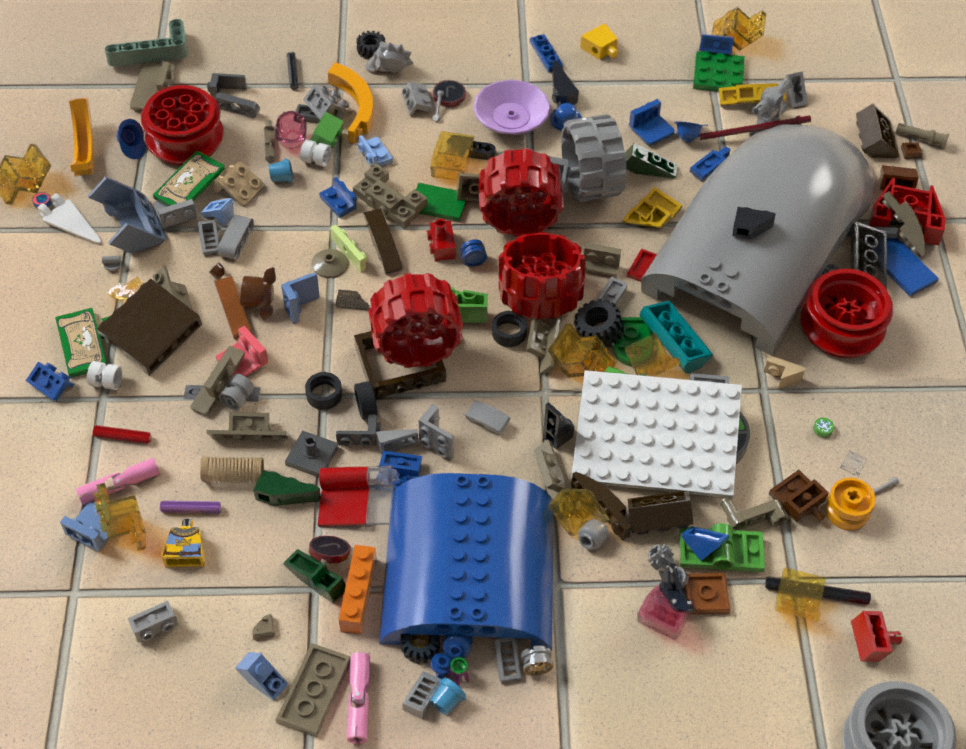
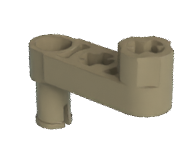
M731 497L725 498L720 502V506L726 513L727 521L732 530L744 529L770 520L771 524L777 527L789 519L788 514L777 499L743 511L737 510Z

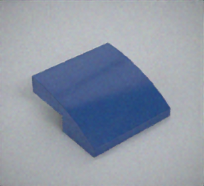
M383 450L375 491L393 493L401 484L419 477L422 456Z

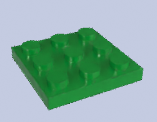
M696 51L693 89L719 92V88L743 85L745 56Z

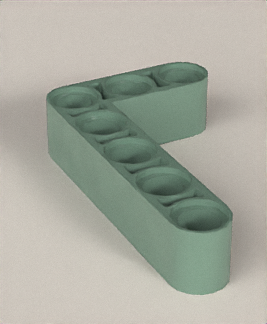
M173 19L169 22L170 38L106 46L104 50L108 65L123 66L185 58L188 55L183 21Z

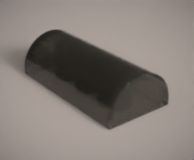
M854 222L851 226L850 269L870 274L887 289V232Z

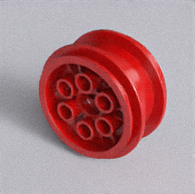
M176 85L164 88L150 97L141 112V125L145 131V142L149 151L168 164L182 166L196 151L210 157L216 152L224 137V129L220 121L221 112L219 104L214 97L195 86Z
M837 269L821 275L810 285L806 294V302L801 311L800 320L804 333L819 350L835 357L854 358L868 354L880 346L885 338L887 327L892 320L894 307L887 289L875 277L855 269Z

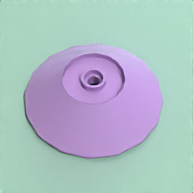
M503 80L484 87L475 97L473 109L476 118L486 128L498 133L516 135L528 133L540 127L549 116L550 104L547 96L537 86L525 81Z

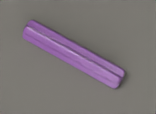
M162 500L160 502V511L162 513H220L221 503L219 501Z

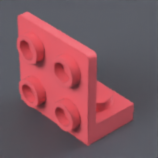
M243 326L238 329L239 342L232 347L245 352V356L234 374H241L246 377L266 365L268 358L263 345ZM226 350L216 355V360L218 362Z

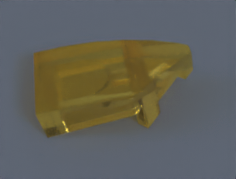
M137 276L123 287L120 283L117 284L107 294L113 298L127 300L129 296L139 290L143 283Z

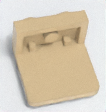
M239 160L234 166L231 164L224 171L226 173L224 177L220 175L214 181L216 185L212 190L218 194L224 189L240 205L245 206L264 187V183Z

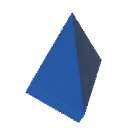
M692 526L682 533V538L701 561L729 539V535Z

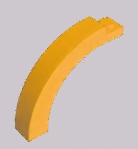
M334 62L327 72L328 84L348 93L359 107L357 116L348 129V141L355 144L359 136L363 133L368 135L374 119L372 93L365 80L359 74L342 64Z
M88 97L70 99L69 104L74 135V159L70 164L71 172H74L75 176L90 175L94 171V138Z

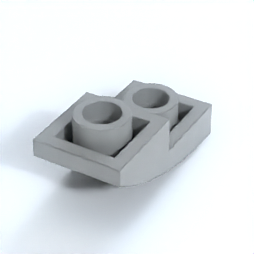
M476 400L465 414L468 420L482 424L486 430L501 434L510 421V417Z

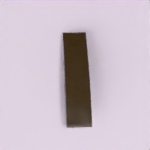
M381 208L364 212V218L373 246L376 248L385 274L402 270L403 266Z

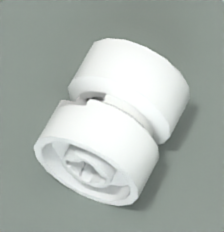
M307 139L302 145L300 159L303 162H315V165L326 167L331 156V146L323 143L317 144V142Z
M93 361L88 368L87 383L90 386H103L105 389L117 390L122 381V367L113 364L106 366L103 362Z

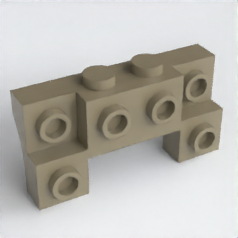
M378 164L364 173L365 178L353 187L356 197L375 210L381 208L385 217L403 229L410 225L414 217L428 205L427 197L415 189L408 195L403 196L385 184L389 180V172Z

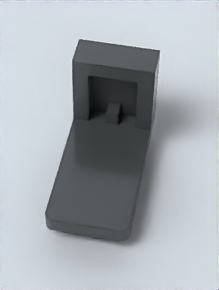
M212 73L211 81L207 84V91L210 92L212 97H215L221 88L247 89L246 76Z
M369 415L368 431H336V441L338 445L343 446L376 445V432L381 431V422H377V415Z

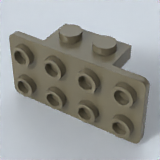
M170 62L142 64L130 103L132 110H143L151 96L164 88L170 87L174 77L175 64Z

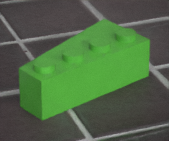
M451 287L452 292L457 296L463 323H487L488 294L469 290L460 292Z

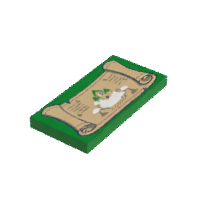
M196 151L153 194V199L166 206L190 199L194 201L225 170V166L209 156Z
M93 308L55 317L68 374L71 378L87 374L88 368L93 361L103 362L107 366L100 335L97 331L98 327Z

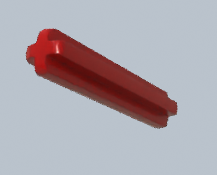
M95 425L92 431L94 437L147 444L151 441V433L146 431Z

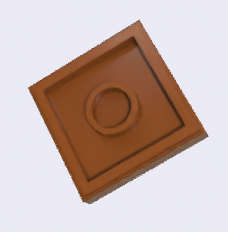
M725 573L688 574L689 580L684 587V593L696 610L694 613L687 612V615L730 614Z

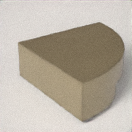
M272 614L262 617V620L253 628V640L275 636Z

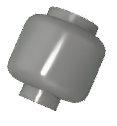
M596 519L587 521L578 532L580 544L589 550L599 549L609 537L605 524Z

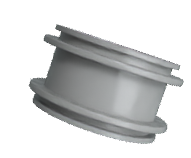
M889 681L868 688L858 697L844 723L842 743L843 749H923L920 746H931V749H956L957 735L949 712L934 695L911 683ZM877 712H883L885 721L882 720ZM909 718L915 722L912 726H910V722H907ZM871 727L878 729L879 732H874Z

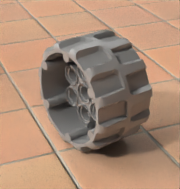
M604 114L566 121L561 132L562 159L569 160L568 167H571L567 182L573 198L579 202L619 196L625 189L627 171L624 145L615 119L611 118L610 115Z

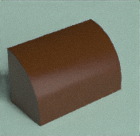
M882 165L879 186L880 190H885L892 178H895V185L916 189L919 179L917 169Z

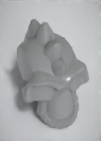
M380 42L379 48L365 64V68L371 73H376L377 70L381 72H400L405 67L413 64V61L409 58L411 51L404 50L402 44L396 45L391 42L388 44Z

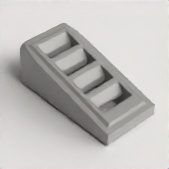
M216 220L198 222L203 255L216 254L219 246ZM214 230V232L203 233V231ZM204 236H215L210 238H204ZM208 241H215V243H207V244H205V242H208ZM216 246V248H213V249H206V248H205V247Z
M417 429L376 432V440L381 454L383 450L392 452L419 444Z
M494 638L493 645L500 682L522 680L516 638ZM511 646V649L500 650V647ZM512 654L513 657L502 658L501 655ZM514 662V666L503 667L502 663ZM515 670L516 672L513 675H504L503 671Z
M423 671L402 704L403 710L423 719L431 704L430 700L440 685V679ZM427 679L435 684L431 686L425 683L424 680ZM421 686H422V687H425V688H427V689H429V690H431V691H430V692H426V691L420 689V687H421ZM419 693L421 695L426 696V698L423 699L417 696L416 694ZM413 700L421 702L422 705L414 703Z

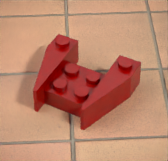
M892 178L875 202L868 226L888 227L890 219L897 220L894 216L896 212L893 208L888 209L883 203V200H885L883 195L890 192L900 205L907 201L912 207L920 225H923L922 231L925 243L939 246L945 231L946 218L934 186L930 185L929 191L895 185V178Z

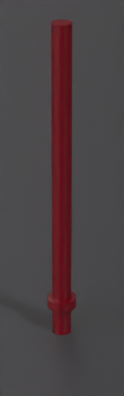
M798 115L796 118L702 133L699 134V139L701 141L766 130L785 124L801 125L802 123L811 122V116L800 117Z

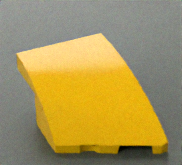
M654 186L646 197H642L638 204L629 210L622 221L661 228L675 217L682 209V205Z

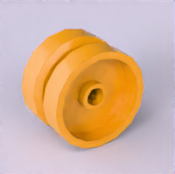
M853 477L836 481L831 488L825 505L827 518L832 524L841 529L857 530L863 527L869 520L875 506L876 497L873 489L866 482Z

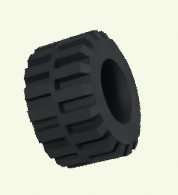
M602 299L597 301L591 300L590 303L583 304V308L577 310L578 313L574 316V325L581 343L585 344L587 348L592 347L593 350L598 348L604 350L605 347L610 348L613 343H618V338H622L624 323L619 308L616 307L615 303H610L606 299L604 301ZM605 322L603 325L593 327L598 323Z

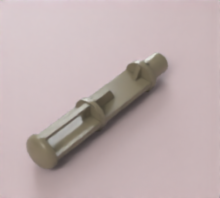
M267 120L264 127L265 160L273 162L275 160L274 127L272 126V121Z

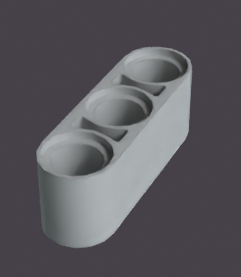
M240 215L233 216L219 243L218 256L234 260L238 259L254 226L252 218Z

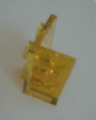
M656 333L625 347V351L636 374L640 376L655 377L681 364L678 357L673 359L670 356L668 357Z
M561 489L548 505L569 536H575L589 520L595 519L605 523L609 521L605 509L599 505L594 494L588 489Z
M785 567L774 609L819 622L821 614L819 607L826 578Z

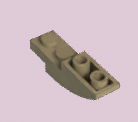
M887 192L883 195L885 199L883 203L888 209L893 208L896 212L894 216L899 223H905V225L899 228L902 231L899 233L905 242L910 241L913 245L911 249L917 256L919 254L924 256L926 254L924 234L915 212L907 201L900 205L894 196Z

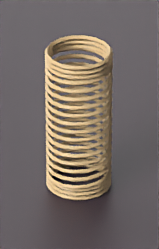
M203 456L200 462V479L202 482L226 481L228 483L233 481L235 483L237 481L242 483L244 481L245 483H253L255 481L257 483L264 470V459L262 457H254V459L251 457L249 460V457H243L242 460V457H236V459L234 457L232 459L231 457H225L224 459V457L217 458L215 456L210 458L209 456Z

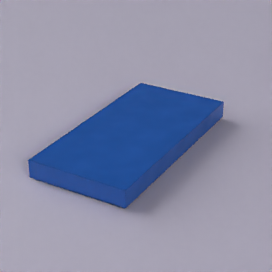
M877 238L863 246V250L909 296L938 282L939 278L898 238Z

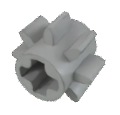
M666 544L662 547L660 545L653 546L648 553L650 565L655 570H658L660 567L665 570L662 563H667L670 567V564H673L674 561L672 549Z

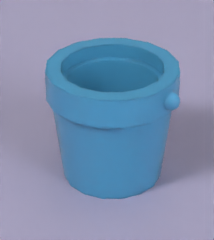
M285 158L284 161L269 165V174L272 182L287 181L292 183L293 170L290 159Z
M443 678L439 680L440 685L431 698L430 703L438 711L448 715L460 701L466 700V694L453 681Z

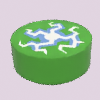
M824 417L818 418L813 426L815 434L820 437H829L834 429L833 422Z

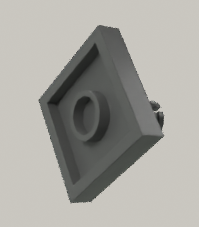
M302 430L285 460V465L319 477L320 468H327L339 448L338 443Z

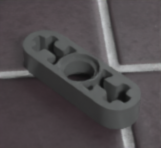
M217 93L214 97L221 110L251 118L256 117L260 111V106L251 100L225 93Z

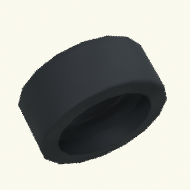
M504 311L494 317L492 321V337L498 344L505 347H513L525 340L527 321L524 316L517 315L512 311ZM513 323L520 327V331L512 335L504 334L498 330V327L502 324Z
M318 372L312 375L305 384L307 401L316 409L325 410L333 408L341 401L343 396L341 381L333 373ZM323 384L331 385L335 388V392L327 397H318L312 391L315 387Z
M366 381L354 384L355 398L361 419L367 420L369 415L378 416L376 399L371 383Z

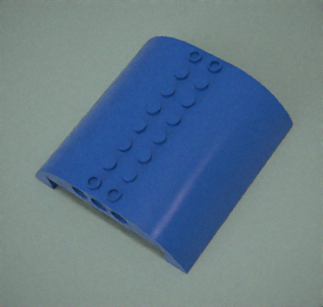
M429 474L411 479L395 489L391 497L379 644L401 645V634H462L474 637L530 639V650H534V646H545L546 650L550 648L552 651V497L544 489L526 480L491 474Z

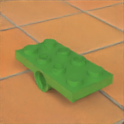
M715 524L711 529L706 530L728 534L729 539L700 561L682 538V533L689 528L679 530L680 568L764 572L763 532L732 530L729 524Z

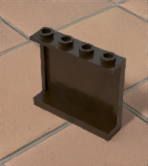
M150 278L140 286L136 293L129 296L121 307L115 309L107 320L101 322L97 331L101 339L106 338L137 362L143 371L150 376L202 325L200 316Z

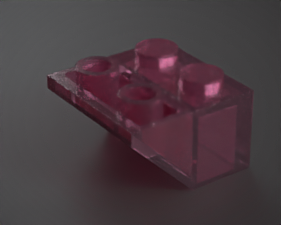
M656 585L646 596L637 613L639 623L677 641L691 612L674 611L660 591L659 585Z

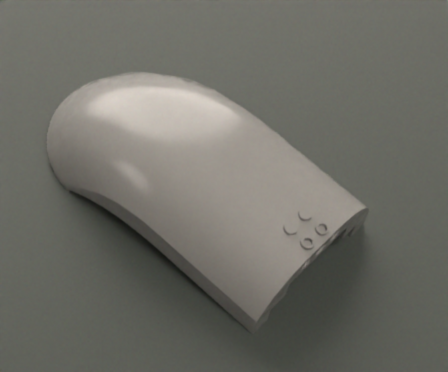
M785 124L754 134L718 165L702 185L642 277L641 293L657 300L662 292L674 297L679 289L684 290L742 318L741 330L757 337L756 348L773 356L804 305L810 285L822 275L849 231L865 212L867 213L874 192L873 174L868 161L861 151L849 140L831 130L815 125ZM737 207H748L776 213L774 226L752 239L732 236Z

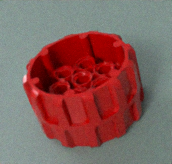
M524 148L523 150L509 149L496 157H491L487 161L485 169H482L479 173V209L483 214L484 222L495 228L498 233L515 235V237L523 234L539 233L547 227L553 226L557 222L558 214L563 211V192L559 166L553 164L547 154L538 153L529 148Z
M546 232L523 234L517 239L507 242L503 247V252L499 255L498 284L502 303L510 307L513 313L536 320L541 318L555 319L567 312L574 311L577 308V302L581 301L584 297L586 258L584 254H581V247L577 243L566 239V236L548 234Z
M406 273L401 277L384 282V286L372 295L370 299L371 308L368 310L374 348L378 353L383 354L386 362L390 364L395 363L404 366V368L428 367L442 359H447L452 355L455 347L461 344L463 339L461 332L463 330V321L457 296L452 292L451 285L446 280H439L429 273Z

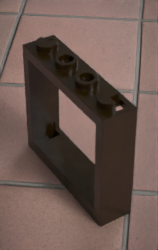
M372 332L354 335L355 348L366 381H369L372 385L375 399L446 382V368L443 360L436 362L437 368L375 382L365 350L374 348Z

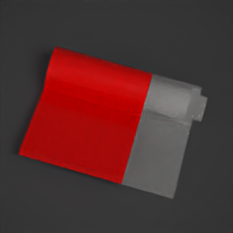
M393 465L320 468L319 483L322 491L318 527L391 525L394 482L398 481L397 469H394Z

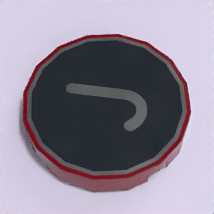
M444 80L434 86L433 98L435 101H438L437 92L443 91L440 104L442 106L454 107L465 100V87L457 81Z
M318 536L310 541L308 552L317 561L324 559L327 560L326 563L333 564L347 560L348 555H350L351 546L347 541L336 536Z

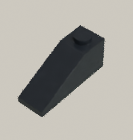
M553 61V102L558 106L564 103L577 104L578 89L557 61Z
M548 402L545 405L543 438L551 441L552 446L557 450L573 438L575 426L570 419L566 418Z

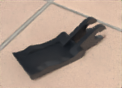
M662 563L665 571L659 570L662 580L659 584L660 591L674 611L694 613L696 609L683 593L682 585L679 583L677 566L672 563L670 564L673 571L671 573L669 565Z

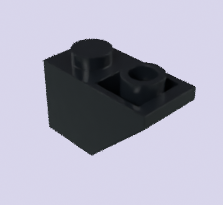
M737 207L732 236L752 239L774 226L776 213L748 207Z

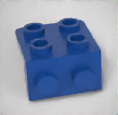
M658 99L630 111L629 127L647 145L659 142L675 132L674 128L660 116L661 102Z

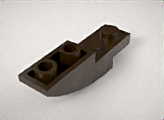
M578 472L572 473L571 488L580 495L584 506L589 508L593 514L600 510L603 519L608 520L616 535H619L622 540L629 538L631 525L625 519L627 507L621 500L596 480Z

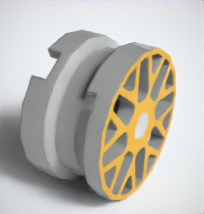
M534 646V650L529 651L528 648L521 653V660L525 664L523 666L524 673L535 676L550 672L554 667L551 661V649L547 648L546 650L545 646Z

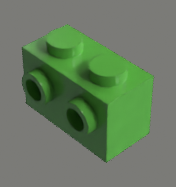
M325 112L310 140L317 142V144L323 143L334 148L338 140L336 137L340 138L344 130L341 128L344 121Z

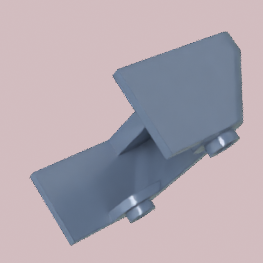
M105 176L88 195L90 199L102 203L105 212L109 216L117 217L122 226L109 241V245L120 248L127 253H135L159 245L166 239V235L148 198L142 192Z

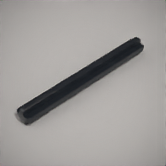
M770 576L766 577L765 588L866 605L871 601V593Z

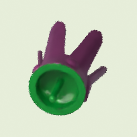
M461 657L453 659L447 678L450 679L452 674H454V683L458 686L460 685L461 676H464L466 682H470L467 661Z

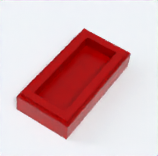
M641 248L627 272V277L641 282L642 277L657 254Z

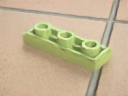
M336 224L331 226L332 240L360 272L366 270L367 257L365 253L357 249L356 243L353 240L350 241L344 229L341 230Z

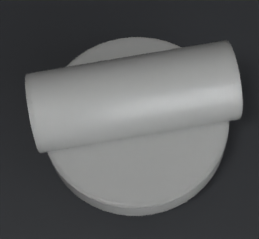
M121 255L102 257L104 268L108 271L118 270L122 266Z

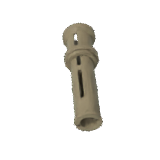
M898 123L896 129L898 134L927 141L929 145H939L944 149L950 135L948 133L946 135L937 133L935 130H923L902 123Z

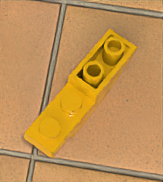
M780 83L736 85L735 87L719 88L720 106L760 103L764 90L767 87L778 86ZM786 92L784 93L783 101L787 100Z

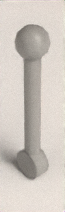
M441 90L437 92L436 115L433 116L435 122L440 120L439 110L441 97L443 96V91Z
M893 477L890 482L873 490L874 494L891 485H897L899 479Z

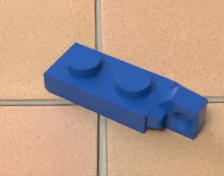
M725 146L719 152L712 150L692 165L690 172L703 181L730 155L731 149Z

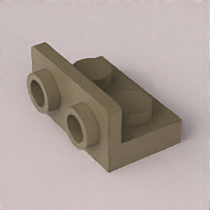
M586 243L584 249V256L586 258L585 271L616 277L622 249Z

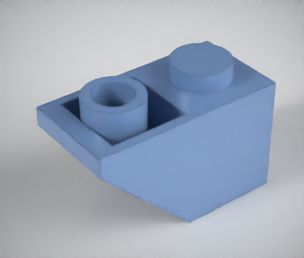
M249 652L235 667L250 685L271 700H275L288 685L287 681L261 653Z

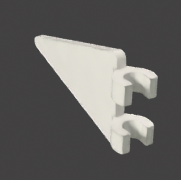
M55 193L51 196V199L54 201L52 203L55 207L54 210L50 211L43 203L37 207L41 211L39 215L43 218L44 223L95 244H101V239L69 199L64 201L59 194Z

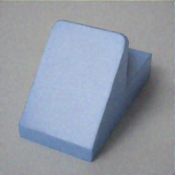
M228 198L211 201L201 214L204 218H216L221 226L224 227L234 216L233 200Z

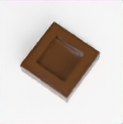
M919 142L901 144L904 159H920L922 157Z

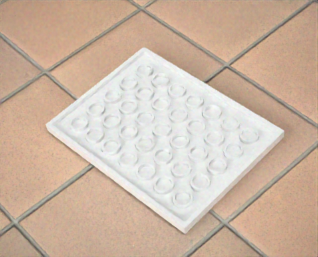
M585 370L572 473L584 474L602 485L667 492L688 491L689 494L733 498L742 385Z

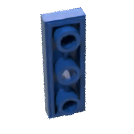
M545 34L530 38V44L548 73L552 72L553 61L555 60L563 69V63Z

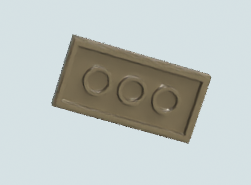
M311 643L277 715L276 723L317 738L350 666L351 656Z

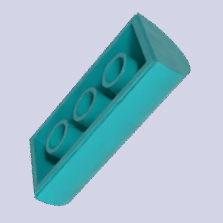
M670 301L643 306L640 311V317L685 373L696 371L713 356L712 352Z

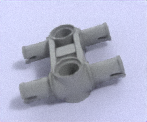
M784 79L778 86L767 87L764 90L760 103L752 108L753 114H757L758 117L757 124L779 121L780 116L788 110L787 105H783L784 93L792 87V83L789 80L785 83L787 79ZM764 130L748 132V134L751 137L754 134Z

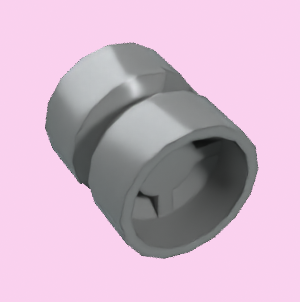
M234 374L227 383L228 387L225 386L218 397L224 406L238 411L245 403L246 398L254 390V385L245 376Z

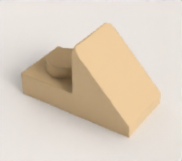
M769 355L764 372L780 377L778 389L801 382L806 367Z

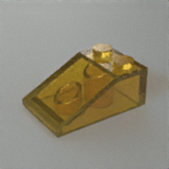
M441 131L430 164L431 177L457 180L458 173H467L475 136Z

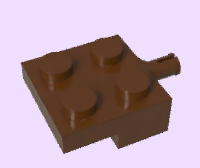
M800 470L794 472L769 491V495L774 500H779L785 511L796 522L810 514L819 522L826 517L818 509V506L826 501L829 492L815 479L810 481Z

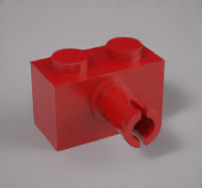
M437 219L435 222H431L430 230H427V240L431 241L429 251L430 254L434 255V261L456 259V245L451 220Z
M862 611L851 620L861 662H880L893 652L891 644L900 645L902 643V636H896L901 635L900 631H887L882 611Z

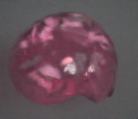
M295 111L283 112L276 121V139L287 149L301 146L307 134L305 117Z

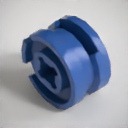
M473 239L462 244L460 254L466 266L476 267L486 261L487 252L482 241Z

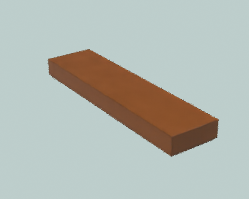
M232 276L215 280V287L233 338H239L238 329L243 326L252 334L244 308L240 305V297Z

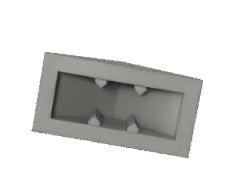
M803 71L786 75L785 79L787 81L785 83L788 80L792 83V87L786 91V99L790 106L793 108L807 105Z

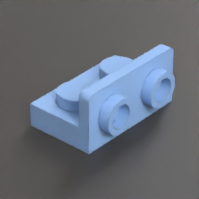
M362 135L359 136L358 149L360 153L365 155L368 164H371L372 167L375 164L383 167L393 163L392 156L378 136L369 140H365Z

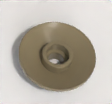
M336 249L322 250L312 259L313 271L325 278L341 275L348 266L345 254Z

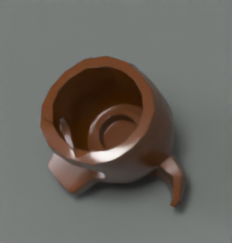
M275 268L266 269L263 277L244 276L242 280L240 305L260 309V316L263 320L270 318L273 314L271 303L274 298L273 284L276 281Z

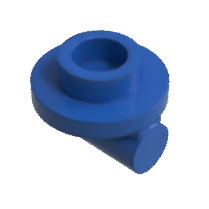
M443 653L434 655L431 660V668L439 679L445 678V674H448L451 669L450 664L452 660Z

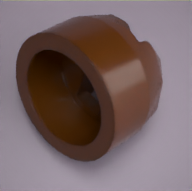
M218 262L209 273L215 278H221L225 274V268Z

